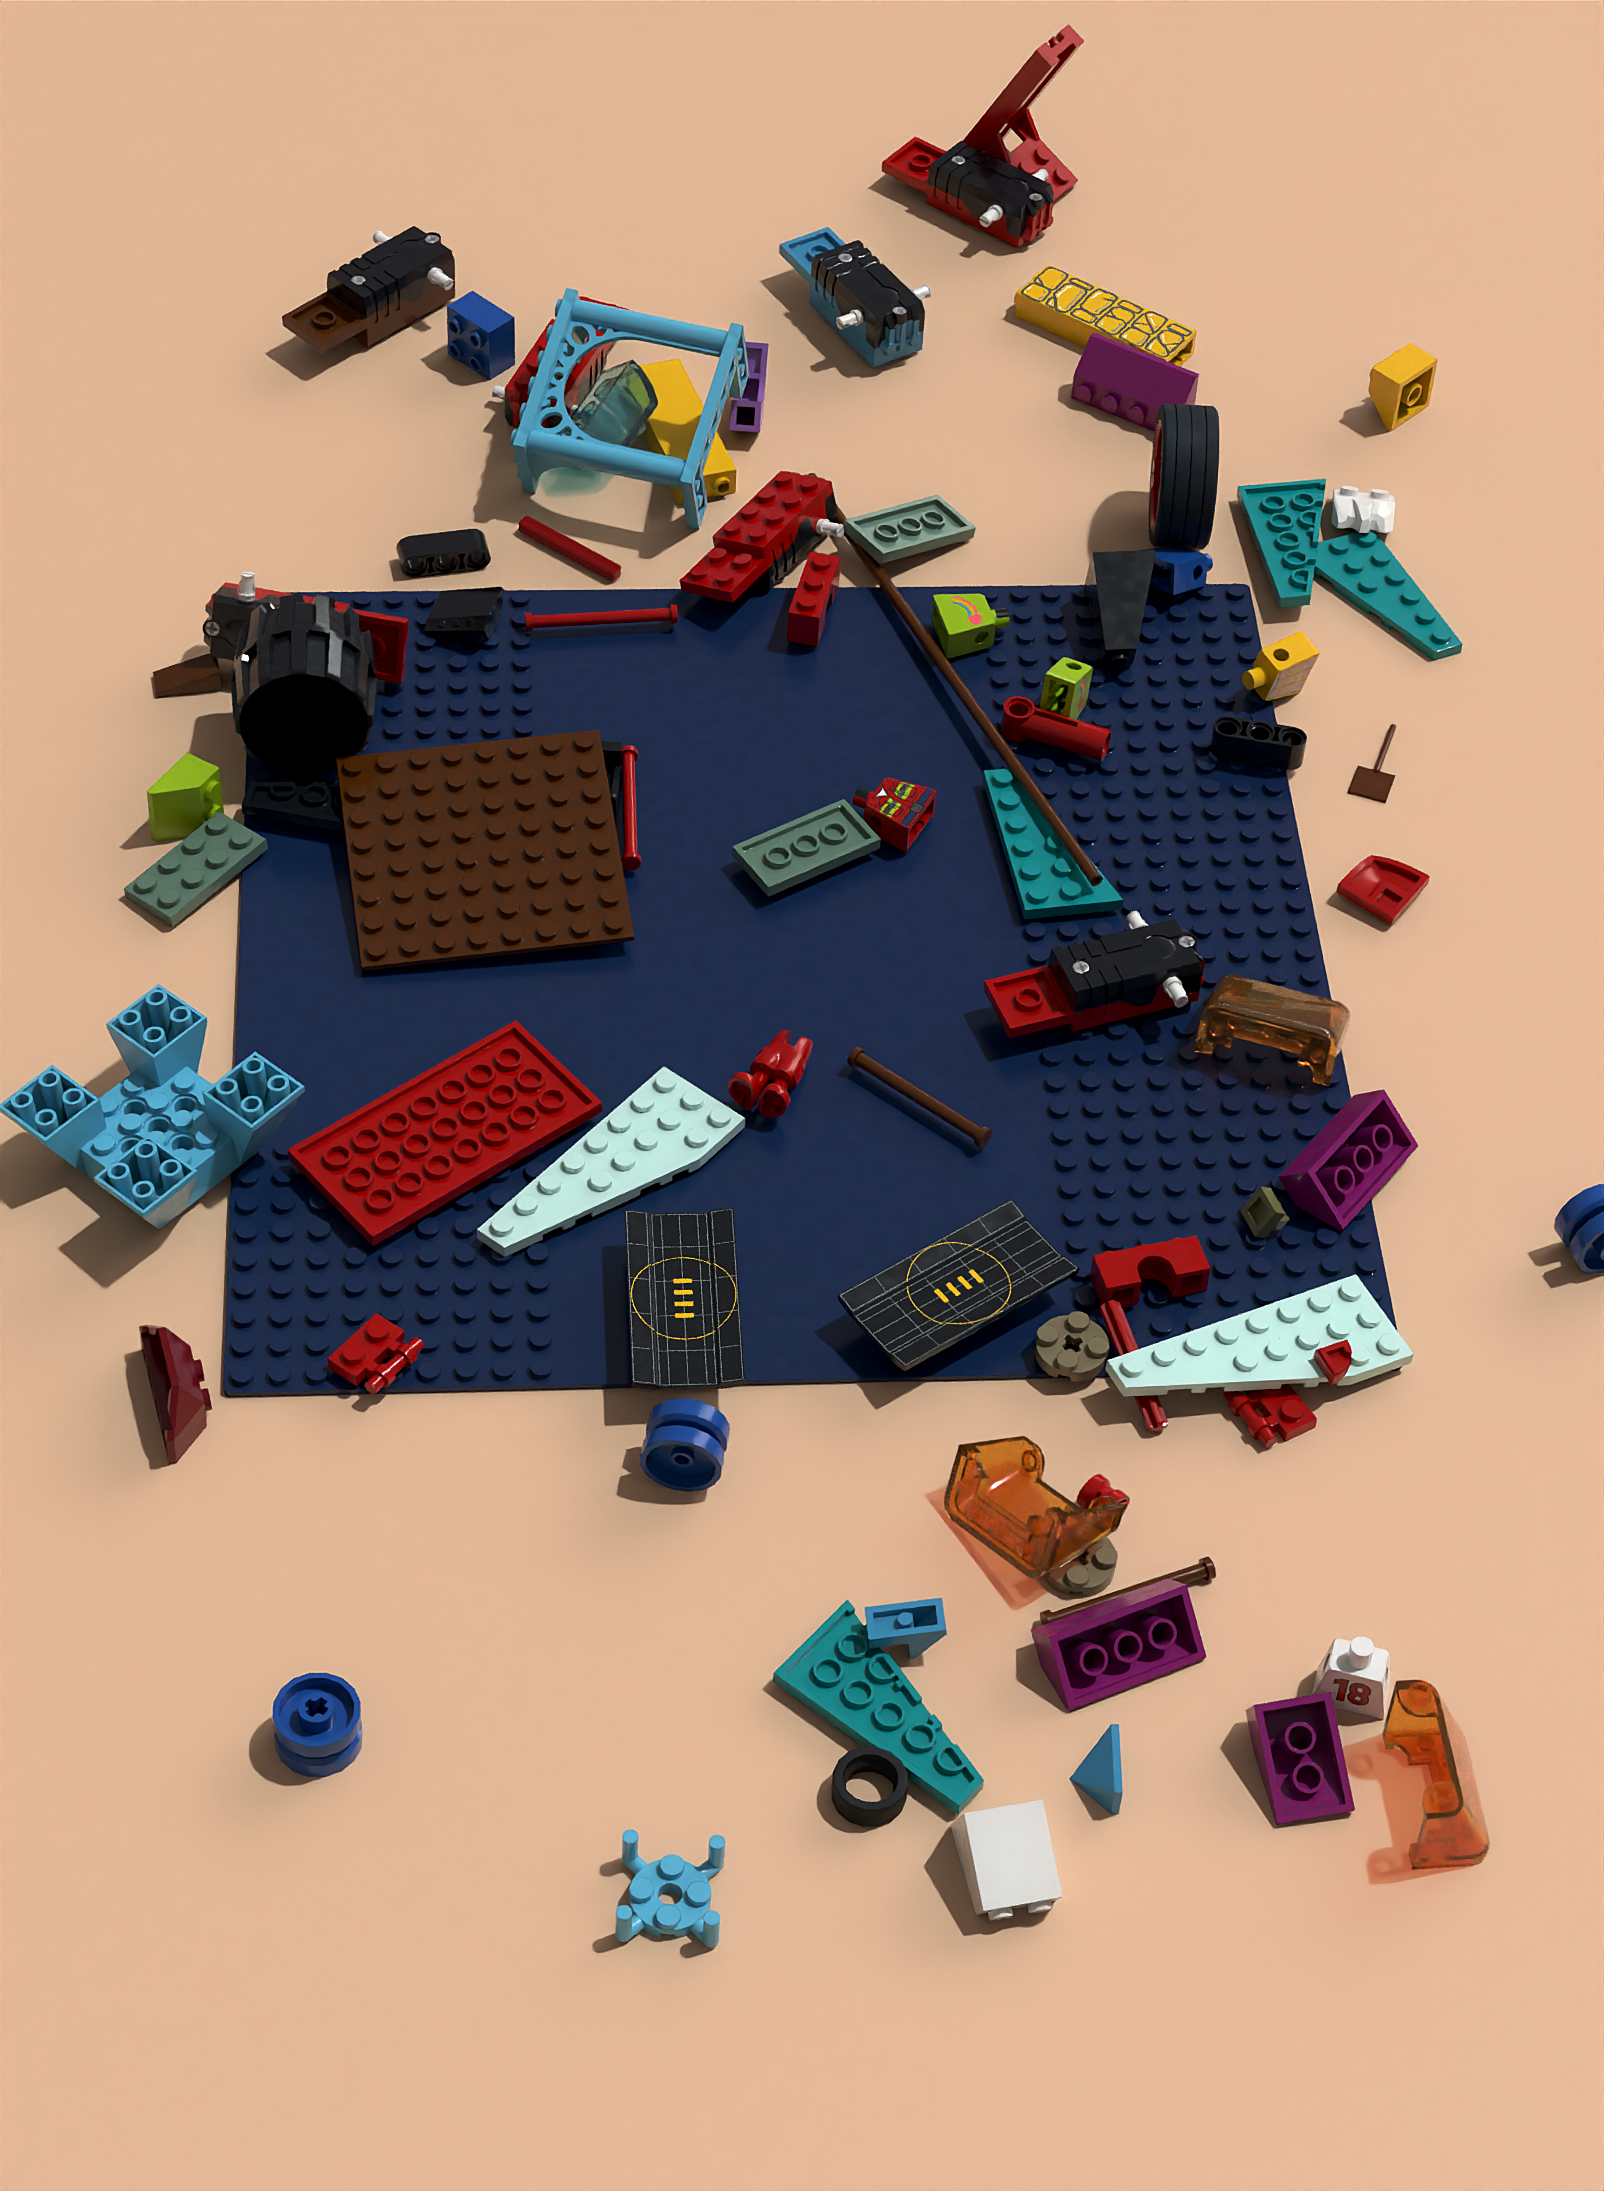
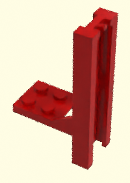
M1069 24L1059 31L1056 37L1050 38L1048 41L1050 45L1045 42L1035 50L962 141L968 144L970 148L973 146L979 149L980 153L985 152L991 155V158H998L1031 175L1037 173L1040 169H1045L1048 172V179L1045 182L1051 184L1054 192L1053 203L1078 182V179L1040 139L1029 108L1084 42ZM1013 130L1023 142L1010 152L1005 147L1003 140Z

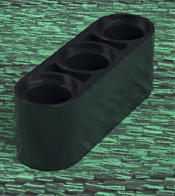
M478 529L408 536L401 539L396 547L402 573L411 578L476 571L485 568L491 560L485 534Z
M1223 716L1214 722L1210 751L1215 757L1223 760L1283 770H1295L1301 767L1303 763L1307 735L1303 730L1292 726Z

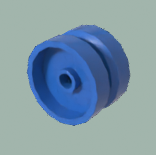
M1604 1184L1587 1188L1572 1197L1561 1208L1554 1223L1555 1231L1565 1246L1570 1249V1253L1581 1270L1590 1274L1604 1273Z
M679 1398L661 1402L649 1413L646 1438L643 1440L640 1454V1466L649 1478L667 1488L686 1492L707 1489L715 1485L721 1478L724 1452L727 1450L730 1435V1424L726 1417L715 1407L699 1400Z
M308 1673L293 1678L280 1689L273 1702L272 1717L275 1730V1748L280 1760L289 1769L307 1777H327L343 1771L355 1761L362 1748L361 1702L355 1688L343 1678L329 1673Z

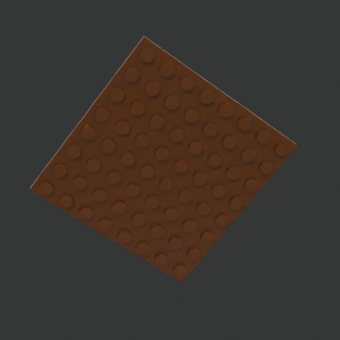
M599 730L336 757L362 971L634 941Z

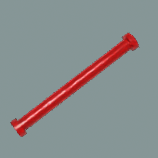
M677 604L670 605V608L533 616L531 612L525 613L526 632H532L533 628L655 621H671V624L678 623Z
M632 745L622 746L624 854L621 857L622 867L628 871L637 870L641 866V856L637 850L635 761L638 759V750Z

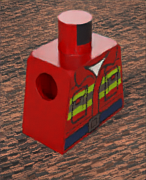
M885 778L875 792L861 786L858 787L853 797V805L865 809L864 821L879 838L907 852L935 814L937 790L893 778Z

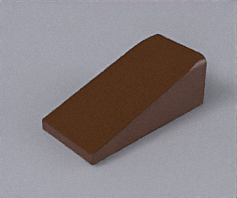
M210 653L153 672L157 697L221 690L218 658L210 657Z

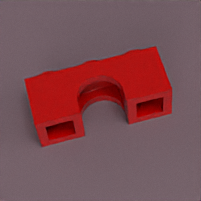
M810 551L788 611L787 641L818 646L825 626L827 605L832 606L839 587L841 557Z
M1191 1236L1093 1255L1090 1280L1101 1305L1108 1300L1114 1299L1120 1302L1123 1308L1138 1305L1141 1283L1145 1279H1156L1163 1282L1168 1287L1172 1298L1207 1291L1211 1268L1197 1236Z

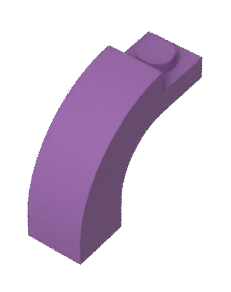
M745 342L749 376L742 398H733L731 402L729 430L760 433L764 410L769 344Z

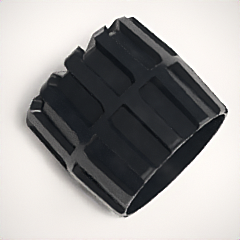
M301 593L284 595L280 597V606L277 608L272 602H265L251 612L250 621L243 623L237 636L231 679L235 732L241 735L243 748L251 757L258 758L267 764L268 768L281 773L290 772L301 774L302 776H314L321 772L333 769L338 770L336 757L355 756L357 753L363 752L370 741L371 727L375 721L378 694L373 638L370 630L366 632L360 631V616L350 607L344 613L335 610V599L316 594L313 603H305Z

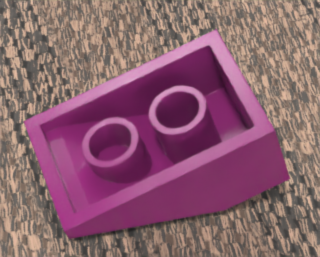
M1331 1692L1256 1704L1245 1710L1253 1751L1276 1825L1355 1811Z

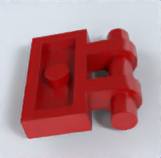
M376 1313L327 1358L328 1368L355 1386L365 1377L369 1378L364 1384L365 1388L371 1394H376L382 1387H389L395 1381V1375L403 1367H410L417 1360V1354L424 1348V1343L418 1337H413L407 1344L403 1343L405 1341V1331ZM388 1356L391 1358L386 1364H380Z
M1282 1384L1280 1389L1244 1390L1245 1393H1240L1239 1391L1223 1392L1224 1397L1229 1402V1409L1235 1416H1241L1248 1425L1247 1431L1255 1440H1260L1266 1448L1273 1446L1277 1442V1437L1274 1435L1275 1432L1286 1442L1316 1427V1416L1289 1384ZM1258 1408L1259 1411L1263 1414V1416L1260 1417L1256 1413L1255 1409Z

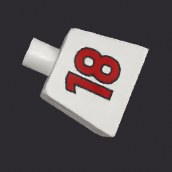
M1359 1636L1352 1641L1341 1638L1334 1639L1318 1666L1312 1695L1331 1692L1334 1708L1383 1720L1391 1687L1390 1653L1385 1649L1374 1647L1373 1642L1367 1637Z

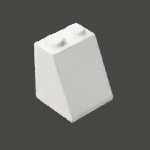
M1043 1799L964 1813L951 1824L952 1834L976 1916L988 1914L989 1921L1012 1917V1909L1028 1907L1029 1914L1053 1909L1052 1902L1063 1897Z

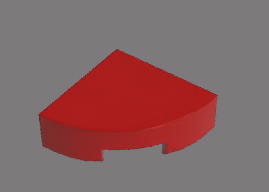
M1344 1340L1315 1350L1313 1358L1331 1385L1341 1381L1347 1374L1351 1363V1346L1348 1340Z

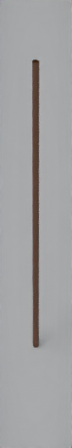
M815 473L808 474L812 475L813 477H817ZM836 504L838 512L836 523L844 525V521L847 518ZM844 532L843 535L1089 883L1092 886L1099 885L1103 880L1100 873L878 561Z

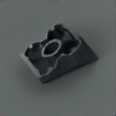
M502 587L441 591L427 618L424 632L441 639L461 636L462 642L467 645L476 646L482 644L486 639H490L500 619L505 590Z

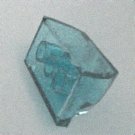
M632 359L602 371L570 418L580 430L592 438L606 443L629 447L634 439L639 438L646 430L647 426L645 423L657 407L658 400L652 383L642 368ZM567 429L563 432L567 436H571L572 432ZM568 467L575 471L602 473L586 468Z

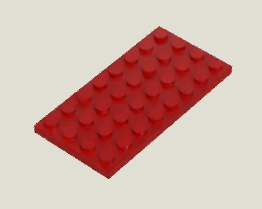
M515 1020L287 1150L288 1159L374 1246L602 1112V1102Z

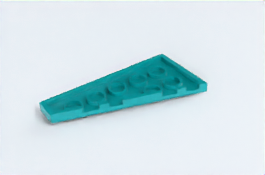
M1326 479L1238 486L1237 488L1238 501L1279 608L1310 605Z
M1370 530L1369 533L1356 532L1318 542L1314 570L1316 578L1324 577L1334 584V590L1351 603L1368 615L1374 613L1382 619V625L1389 630L1395 628L1406 636V642L1431 660L1435 661L1461 653L1462 642L1374 530Z
M1009 768L983 771L984 787L1024 919L1122 910L1124 900L1096 866L1095 868L1103 880L1097 886H1092Z
M848 1599L773 1673V1682L863 1747H878L893 1753L902 1761L909 1780L955 1813L959 1814L983 1789L984 1779L960 1747L950 1741L942 1730L941 1722L935 1714L931 1715L922 1703V1697L889 1654H885L880 1647L869 1648L867 1624L863 1625L855 1615V1608Z

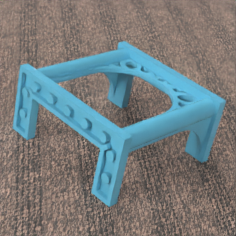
M566 288L563 298L558 299L556 303L554 325L550 324L547 329V345L545 351H540L537 360L538 372L536 377L532 376L530 379L528 401L521 405L519 427L514 429L511 434L510 447L514 449V463H517L518 478L521 479L523 491L536 493L542 473L554 468L578 467L681 489L687 527L700 529L708 504L703 470L728 393L729 397L741 399L749 376L743 325L731 323L729 331L580 300L578 290ZM598 329V332H605V334L596 336L595 330ZM619 340L644 341L719 357L687 460L606 443L592 438L580 430L570 418L564 403L565 385L573 367L576 364L579 365L581 358L596 347ZM558 375L563 376L562 379L556 380ZM551 399H555L557 401L555 407H549L551 405ZM552 415L562 417V421L556 427L544 428L541 426L547 417ZM567 429L570 430L572 434L571 436H567L563 432Z

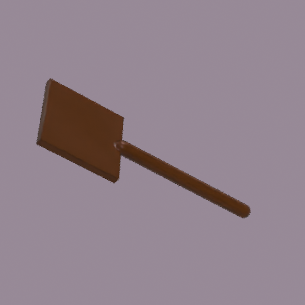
M1391 724L1374 770L1358 766L1348 793L1386 803L1395 775L1384 773L1380 770L1396 730L1395 724Z

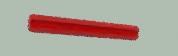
M524 516L522 520L520 519L518 530L522 534L609 581H615L620 577L622 567L614 561L530 516Z
M1112 1299L1103 1303L1099 1311L1117 1355L1121 1356L1138 1350L1120 1302ZM1157 1395L1134 1396L1147 1430L1156 1433L1168 1426V1420Z

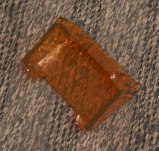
M1235 974L1223 975L1217 981L1203 1008L1195 1051L1212 1055L1215 1046L1220 1043H1224L1225 1047L1231 1048L1234 1037L1300 1054L1298 1066L1305 1067V1064L1311 1067L1314 1072L1312 1082L1329 1086L1348 1030L1350 1011L1338 1001Z
M1018 1436L960 1444L944 1496L945 1511L953 1522L1024 1575L1030 1578L1049 1576L1118 1529L1125 1507L1109 1496L1096 1497L1091 1501L1088 1509L1078 1507L1041 1480L1044 1472L1045 1458L1040 1447L1027 1437Z
M1424 1680L1396 1681L1382 1732L1385 1749L1393 1750L1394 1747L1401 1749L1408 1756L1409 1766L1428 1765L1432 1784L1425 1789L1422 1796L1424 1818L1416 1843L1410 1845L1408 1852L1412 1870L1478 1865L1484 1861L1488 1853L1490 1839L1466 1737L1437 1689L1432 1684Z

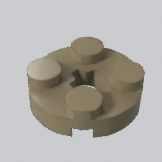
M1075 1311L1069 1315L1052 1318L1037 1330L1035 1357L1039 1366L1050 1376L1058 1378V1374L1070 1377V1381L1080 1382L1095 1377L1104 1368L1109 1353V1340L1104 1330L1097 1323L1091 1321L1086 1313ZM1068 1344L1079 1347L1078 1352H1074L1072 1349L1065 1350L1064 1348Z
M1075 1522L1069 1527H1063L1054 1531L1044 1541L1040 1555L1041 1574L1045 1581L1060 1593L1070 1595V1591L1076 1593L1083 1592L1082 1597L1093 1596L1105 1590L1112 1582L1118 1554L1111 1541L1104 1534L1092 1529L1086 1522ZM1079 1556L1085 1559L1086 1565L1083 1566L1079 1562L1073 1565L1070 1562L1072 1557Z

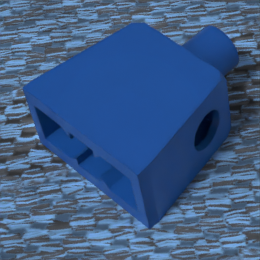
M1183 546L1145 549L1155 550V560L1149 586L1172 595L1204 586L1206 584L1207 572L1213 567V561L1209 554H1203Z

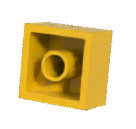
M1412 343L1407 344L1400 350H1396L1382 362L1376 363L1369 374L1368 392L1386 429L1389 431H1393L1429 406L1438 359Z

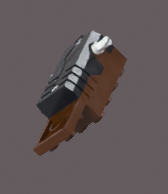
M416 226L394 237H388L381 231H377L373 235V241L378 246L362 254L361 258L357 257L351 260L350 264L340 266L338 271L333 270L329 272L327 276V291L283 315V326L321 353L352 336L369 347L455 298V259L452 255V250L441 244V236L438 233H425Z

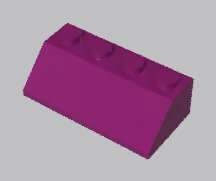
M1093 332L1075 370L1071 398L1155 432L1158 410L1163 403L1195 405L1199 374Z
M1384 1089L1356 1094L1278 1178L1296 1206L1337 1230H1343L1419 1145Z
M1170 1579L1159 1581L1031 1630L1041 1668L1067 1710L1078 1708L1207 1658L1187 1584Z

